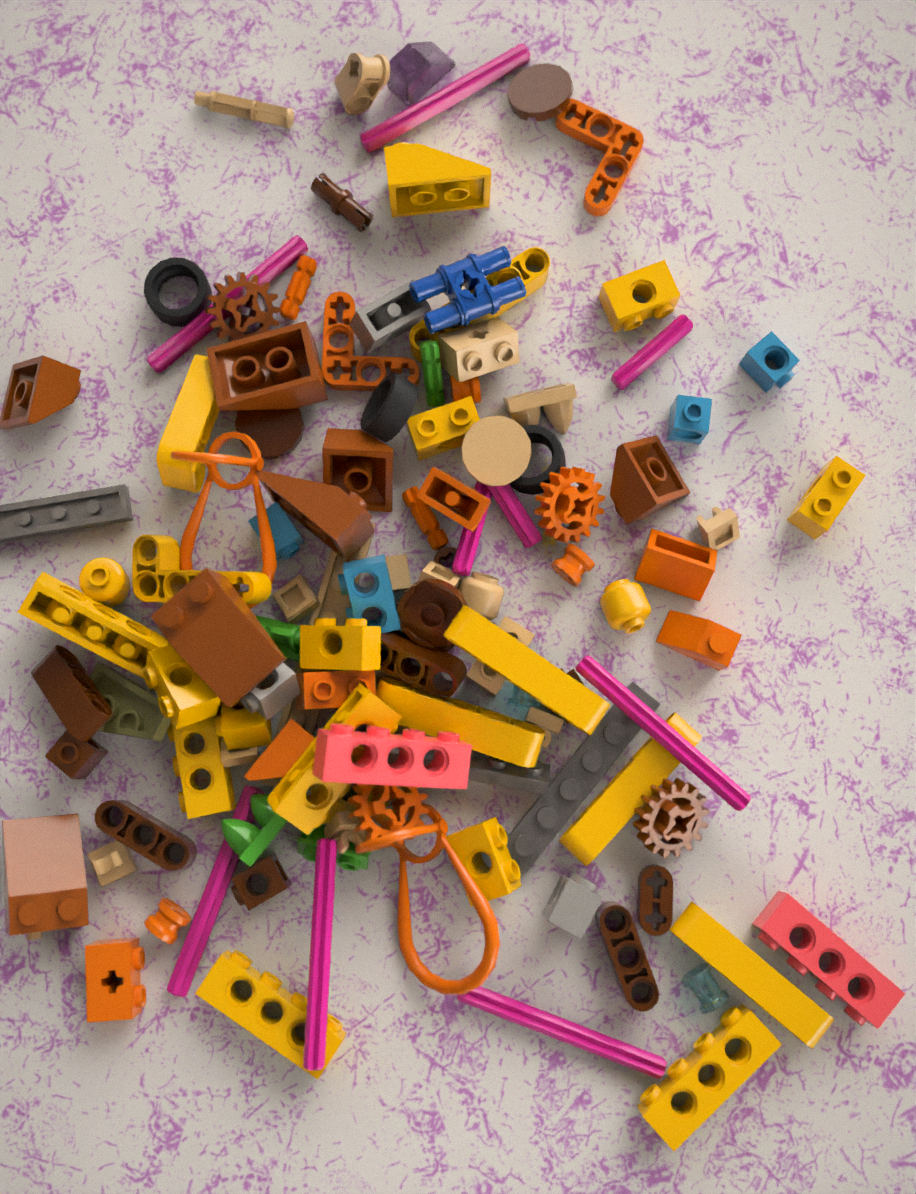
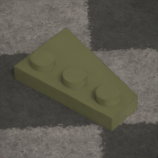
M97 662L90 678L113 711V716L99 729V732L161 742L172 721L170 718H165L162 715L158 704L159 697L108 665Z

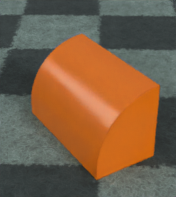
M651 528L634 580L701 601L715 571L717 550Z

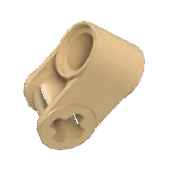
M351 53L346 64L334 80L347 114L358 115L367 111L372 106L374 99L383 86L387 84L390 76V64L385 55L375 54L373 57H363L360 53Z

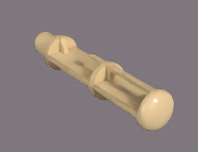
M196 91L194 96L195 105L207 107L211 112L281 126L287 129L291 128L294 123L295 115L292 108L222 94L216 91H211L210 93Z

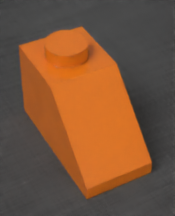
M432 467L416 495V498L472 532L475 531L491 503V500L476 489L436 467Z
M669 610L655 642L720 671L729 666L742 634L709 619Z
M290 719L244 777L249 781L283 778L316 737L296 720Z

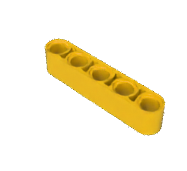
M531 247L511 259L510 267L486 276L488 284L492 287L519 276L524 283L526 295L523 298L500 306L499 311L494 315L487 314L470 321L469 325L500 316L541 288L548 278L550 267L548 253L541 248ZM536 265L541 268V271L531 272L526 267ZM424 319L414 325L409 333L410 351L413 358L422 363L420 346L416 344L420 339L428 338L438 342L437 335L466 326L459 325L457 328H446L430 334Z
M466 605L462 606L443 634L450 642L589 736H591L610 707V704L596 693Z
M380 677L376 696L402 716V719L398 722L399 725L425 731V734L437 737L439 731L460 734V740L471 744L474 751L522 767L533 768L536 766L545 736V730L453 697H436L399 679Z
M676 712L665 720L666 723L694 747L701 740L702 736ZM650 737L564 832L559 842L584 866H587L635 814L634 809L644 804L640 798L641 795L649 797L652 794L650 786L654 784L659 787L663 779L667 778L681 762L654 738Z
M692 901L669 929L676 937L811 1049L815 1047L834 1021V1018Z

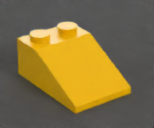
M400 142L393 146L384 147L392 218L489 207L491 168L419 143L409 144Z

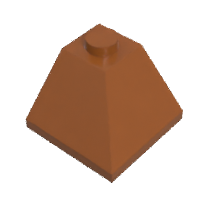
M44 355L13 364L1 412L0 429L9 430L35 424L74 403L81 390V382L79 381L81 370Z
M328 428L322 447L323 483L338 486L347 494L351 491L355 492L366 502L367 507L365 509L367 511L392 512L393 448L363 430Z
M657 435L623 443L617 447L610 497L615 504L616 512L624 519L627 525L645 519L691 493Z

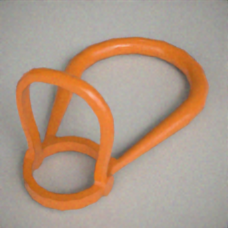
M228 432L223 433L213 441L208 453L172 451V459L205 463L208 469L206 481L182 536L179 548L180 570H193L192 553L212 482L214 481L218 486L228 490H241L253 485L263 566L261 572L269 577L272 585L277 568L276 550L259 480L256 476L264 466V461L256 442L246 434ZM237 438L248 446L251 458L218 454V451L225 442ZM218 463L250 467V472L239 483L231 484L220 476L216 466ZM260 603L247 604V606L252 609Z
M421 803V806L429 809L427 815L432 819L433 824L408 828L371 839L357 845L355 851L360 854L390 846L397 850L400 861L397 929L399 947L409 970L424 986L443 995H465L482 986L496 966L500 948L498 922L488 900L446 839V832L448 831L447 822L442 819L440 813L433 806ZM436 833L437 835L435 846L425 856L415 855L405 846V839ZM403 840L401 845L394 847L392 844L393 842ZM443 849L447 853L474 905L484 929L485 947L482 960L473 973L460 980H446L432 973L422 963L413 945L406 861L414 864L430 862L438 857Z

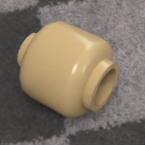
M472 571L471 576L463 577L458 591L464 596L468 607L488 620H493L498 616L504 596V589L498 584L499 579Z

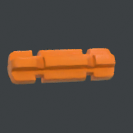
M305 255L299 258L296 265L298 269L294 271L285 292L286 298L282 300L279 307L281 308L280 316L292 321L297 319L300 311L299 305L303 304L311 284L310 278L314 276L317 269L316 260Z
M416 486L411 487L402 493V499L408 508L411 507V514L423 534L428 536L427 541L432 549L439 550L449 543L448 537L443 529H439L440 523L429 505L416 498L419 488Z

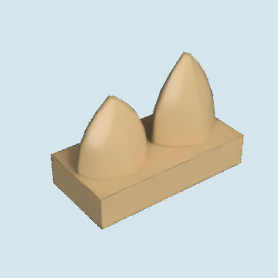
M563 383L503 397L505 410L522 427L529 425L537 426L540 418V406H543L545 414L554 428L560 433L566 434L572 421L573 399L577 398L575 384Z

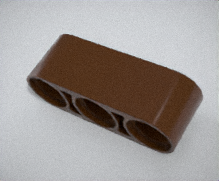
M400 630L381 633V643L385 645L388 652L381 649L380 671L440 698L452 696L465 679L467 674L466 665L457 656L437 647L435 649L422 647L414 643ZM409 657L416 659L420 666L414 665ZM441 672L449 674L453 681L445 679Z
M56 645L31 671L34 680L65 728L78 740L88 742L113 716L111 707L80 661L65 647Z
M109 800L101 803L96 809L95 823L102 832L163 869L176 871L191 865L195 860L197 848L189 837L126 800ZM115 806L121 810L123 817L118 826L113 825L109 819L110 811ZM144 825H148L153 831V839L148 845L144 844L139 837V832ZM174 843L180 844L184 849V858L180 863L174 862L170 857V848Z
M613 901L605 902L596 910L595 920L621 993L628 1004L635 1010L641 1012L649 1011L658 1002L659 990L632 916L619 903ZM610 911H620L622 914L620 926L616 929L606 928L605 916ZM625 946H632L635 949V957L629 964L618 962V952ZM639 982L647 983V995L639 1000L633 999L631 997L633 986Z

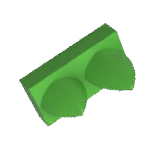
M254 794L250 797L252 812L255 819L262 826L261 830L251 823L240 819H223L221 821L222 831L228 845L239 856L238 859L248 867L253 865L288 822L274 812L266 799L270 794Z

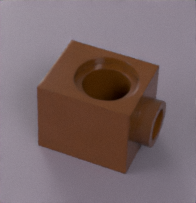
M66 730L45 757L71 779H86L108 751L93 738L88 742H83Z
M275 853L231 878L234 883L231 890L240 906L245 904L248 911L292 885ZM253 874H261L266 878L268 886L264 893H258L252 889L250 880Z

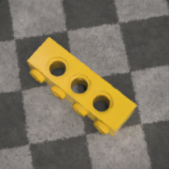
M42 572L17 612L144 678L143 668L146 667L148 651L169 645L167 639L161 634L105 604L91 599L84 593L45 572Z
M174 683L175 685H178V686H185V685L180 684V683ZM218 708L217 715H221L220 708ZM216 715L177 730L171 722L167 730L170 742L175 743L177 756H173L172 764L175 776L181 778L183 791L179 792L178 799L182 813H187V819L232 811L237 806L230 767H224L221 761V740L216 732ZM200 734L204 738L205 745L200 753L194 754L189 746L190 740L193 736ZM202 769L207 770L211 776V782L204 790L200 789L195 781L197 773Z
M359 683L323 729L330 730L331 724H345L353 726V731H355L360 725L367 724V727L390 729V734H394L402 716ZM317 736L266 798L274 812L307 835L310 834L314 827H319L325 821L330 807L338 798H342L352 785V783L322 782L312 774ZM358 745L352 750V762L358 761L363 756V745ZM317 783L321 784L320 789L315 794L306 795L310 786Z
M226 950L219 956L195 994L318 1080L346 1036L347 1032L341 1029L343 1024L336 1017L329 1013L327 1014L325 1065L321 1070L304 1069L305 1040L297 1036L295 1025L306 1023L307 997L298 992H294L292 995L281 987L282 981L268 971H264L263 974L250 966L252 960L242 952L234 950L232 953ZM244 980L251 985V997L243 998L237 994L235 989L236 981ZM270 1001L277 1002L282 1007V1017L278 1019L269 1017L265 1011V1004Z
M742 1003L738 1007L732 1006L726 1010L720 1017L719 1021L721 1024L712 1033L705 1032L695 1041L693 1045L694 1050L685 1059L679 1058L673 1062L666 1072L668 1076L658 1086L656 1084L649 1086L640 1096L641 1102L637 1105V1108L641 1115L673 1151L685 1142L782 1045L756 1015ZM733 1038H738L740 1040L739 1050L732 1055L725 1054L726 1043ZM705 1065H713L714 1073L712 1077L706 1081L698 1080L699 1070ZM680 1091L687 1092L688 1097L684 1105L680 1107L671 1105V1099L675 1093Z

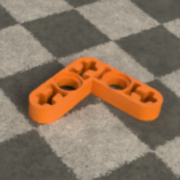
M571 98L567 109L555 117V125L562 133L605 153L586 188L583 199L584 208L589 214L603 216L611 210L641 154L644 138L642 133L636 128L579 100ZM570 112L576 114L570 121L565 119V116H568ZM586 118L587 121L585 124V129L581 128V124L584 123V119ZM600 124L606 127L608 133L603 137H597L591 133L590 128ZM628 140L632 141L633 146L629 147L624 158L620 155L623 144H626ZM610 165H615L621 169L622 175L618 178H610L606 175L604 169ZM603 185L607 188L604 199L597 204L593 200L594 197L598 196Z
M342 291L329 295L324 308L322 375L327 386L335 390L374 391L387 376L385 367H390L391 373L401 374L403 368H408L409 373L412 374L408 377V381L418 386L420 370L417 363L411 358L354 356L355 333L349 325L356 312L354 300L351 295ZM338 303H344L346 308L343 310V324L338 323L335 310L338 308ZM337 333L345 334L349 338L347 345L343 348L331 346L330 339L333 335ZM341 366L342 371L345 373L340 375V379L335 380L333 374L329 372H334L335 367ZM352 366H356L357 381H352V375L346 374L353 373ZM368 366H375L381 371V375L376 381L369 382L363 379V370Z

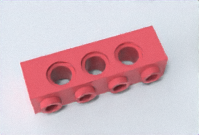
M331 724L330 730L318 729L312 774L322 782L467 789L472 745L460 740V734L439 731L437 737H426L425 731L403 729V734L397 735L390 734V729L376 726H368L367 732L353 731V726L345 724ZM358 745H363V756L358 761L352 762V750ZM398 747V759L394 763L388 764L387 757L389 752ZM433 750L434 757L432 762L424 766L423 758L425 754Z
M778 891L752 923L760 931L757 937L773 951H776L778 947L789 956L786 962L802 976H805L807 972L818 980L815 987L831 1001H834L836 997L847 1005L843 1011L861 1026L867 1022L879 1029L905 995L900 988L787 893ZM800 927L803 932V938L799 944L792 946L789 940L790 933L794 928ZM829 952L831 964L828 968L821 970L818 964L819 958L823 953ZM858 977L860 987L856 993L850 995L848 983L852 978Z

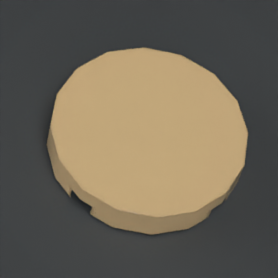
M501 415L487 416L475 422L466 432L461 446L462 462L468 473L479 483L491 487L506 486L517 480L528 468L532 455L531 441L525 429L515 420Z

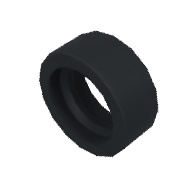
M171 257L160 261L150 269L144 281V295L151 310L162 322L173 327L186 326L212 304V301L206 298L207 294L212 295V290L203 270L195 262L188 259ZM177 276L192 278L196 282L198 293L188 306L180 309H169L161 303L159 292L169 279Z
M392 372L379 383L366 404L360 422L361 429L383 442L392 440L401 431L413 412L418 398V387L397 373Z
M536 425L523 426L531 444L540 443L549 448L552 454V462L549 468L539 476L530 478L520 476L517 480L510 483V486L519 493L529 495L544 493L540 486L541 482L547 484L551 482L549 473L560 474V467H566L565 453L557 436L547 428Z

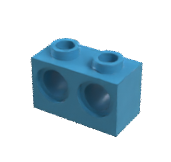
M385 554L343 563L344 574H339L338 580L342 596L349 594L351 607L346 608L347 619H367L362 614L363 611L368 607H377L382 611L381 616L374 620L367 619V626H381V633L401 629ZM360 573H369L375 580L370 586L362 587L354 579Z

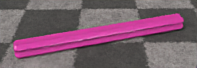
M524 43L518 44L360 135L362 146L366 152H372L530 61L531 55Z
M299 235L294 236L246 275V280L248 281L249 277L255 274L259 276L258 285L264 281L271 283L308 252L309 249L306 242ZM243 287L231 290L226 297L232 298L238 295ZM221 308L223 320H226L228 318L227 312ZM205 310L151 353L146 359L148 364L155 372H163L216 328L209 327L208 325L214 319V316L205 313Z
M585 656L578 663L576 671L732 808L741 811L749 804L751 796L591 656Z
M251 785L244 786L232 819H240L253 824L255 817L252 812L250 797L254 794H264V791ZM225 837L167 985V991L177 997H186L188 995L239 861V856L228 845Z
M321 838L316 842L303 1067L307 1070H321L325 1065L337 855L336 840L330 838Z
M480 986L465 995H457V999L460 1002L651 1077L661 1079L665 1073L667 1062L661 1056Z

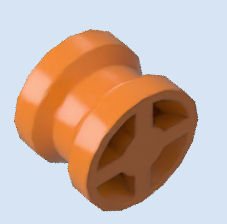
M450 375L453 402L472 396L474 404L481 403L479 376L458 382Z
M571 543L564 549V555L561 558L555 559L551 564V567L560 577L575 587L581 583V576L585 572H590L595 566L593 560L583 550Z
M164 897L158 903L157 912L154 915L148 916L144 921V925L160 940L173 944L178 938L177 932L181 927L187 926L192 918L181 906Z

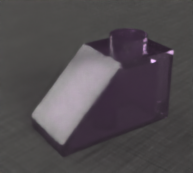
M433 42L408 43L389 60L390 76L387 88L410 107L455 67V62Z

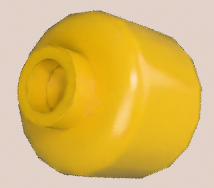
M105 557L95 558L81 569L79 587L91 599L101 602L108 607H114L122 603L128 596L130 578L123 567L115 560Z
M621 579L612 582L604 588V594L600 598V605L610 628L624 630L627 634L642 629L645 626L644 621L651 614V607L642 586L638 583L630 582L628 579Z

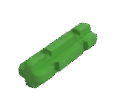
M435 340L423 341L420 343V353L427 405L429 407L443 406L445 404L438 342Z

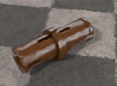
M325 173L319 174V178L322 181L317 177L314 179L311 191L328 203L335 215H342L359 232L365 230L363 224L369 227L374 217L373 214L357 203L349 190H342Z

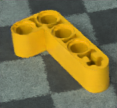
M199 354L194 356L161 438L156 459L163 486L199 493L203 486L206 471L205 463L175 460L171 458L172 451L204 453L220 411L217 407L208 356Z
M145 534L138 537L133 544L132 587L135 596L140 601L166 603L185 586L186 582L188 584L202 571L180 570L179 544L172 536ZM215 571L228 578L246 604L263 603L271 594V581L262 572ZM240 584L249 585V591H240Z

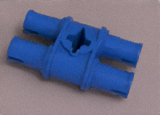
M505 246L479 256L470 253L465 259L447 266L442 264L436 269V273L409 283L410 293L415 303H420L442 293L447 295L450 300V304L424 314V322L430 334L455 324L467 326L470 321L487 314L494 315L499 311L500 306L525 297L526 289L519 276L493 287L488 284L485 278L489 274L510 267L511 257Z

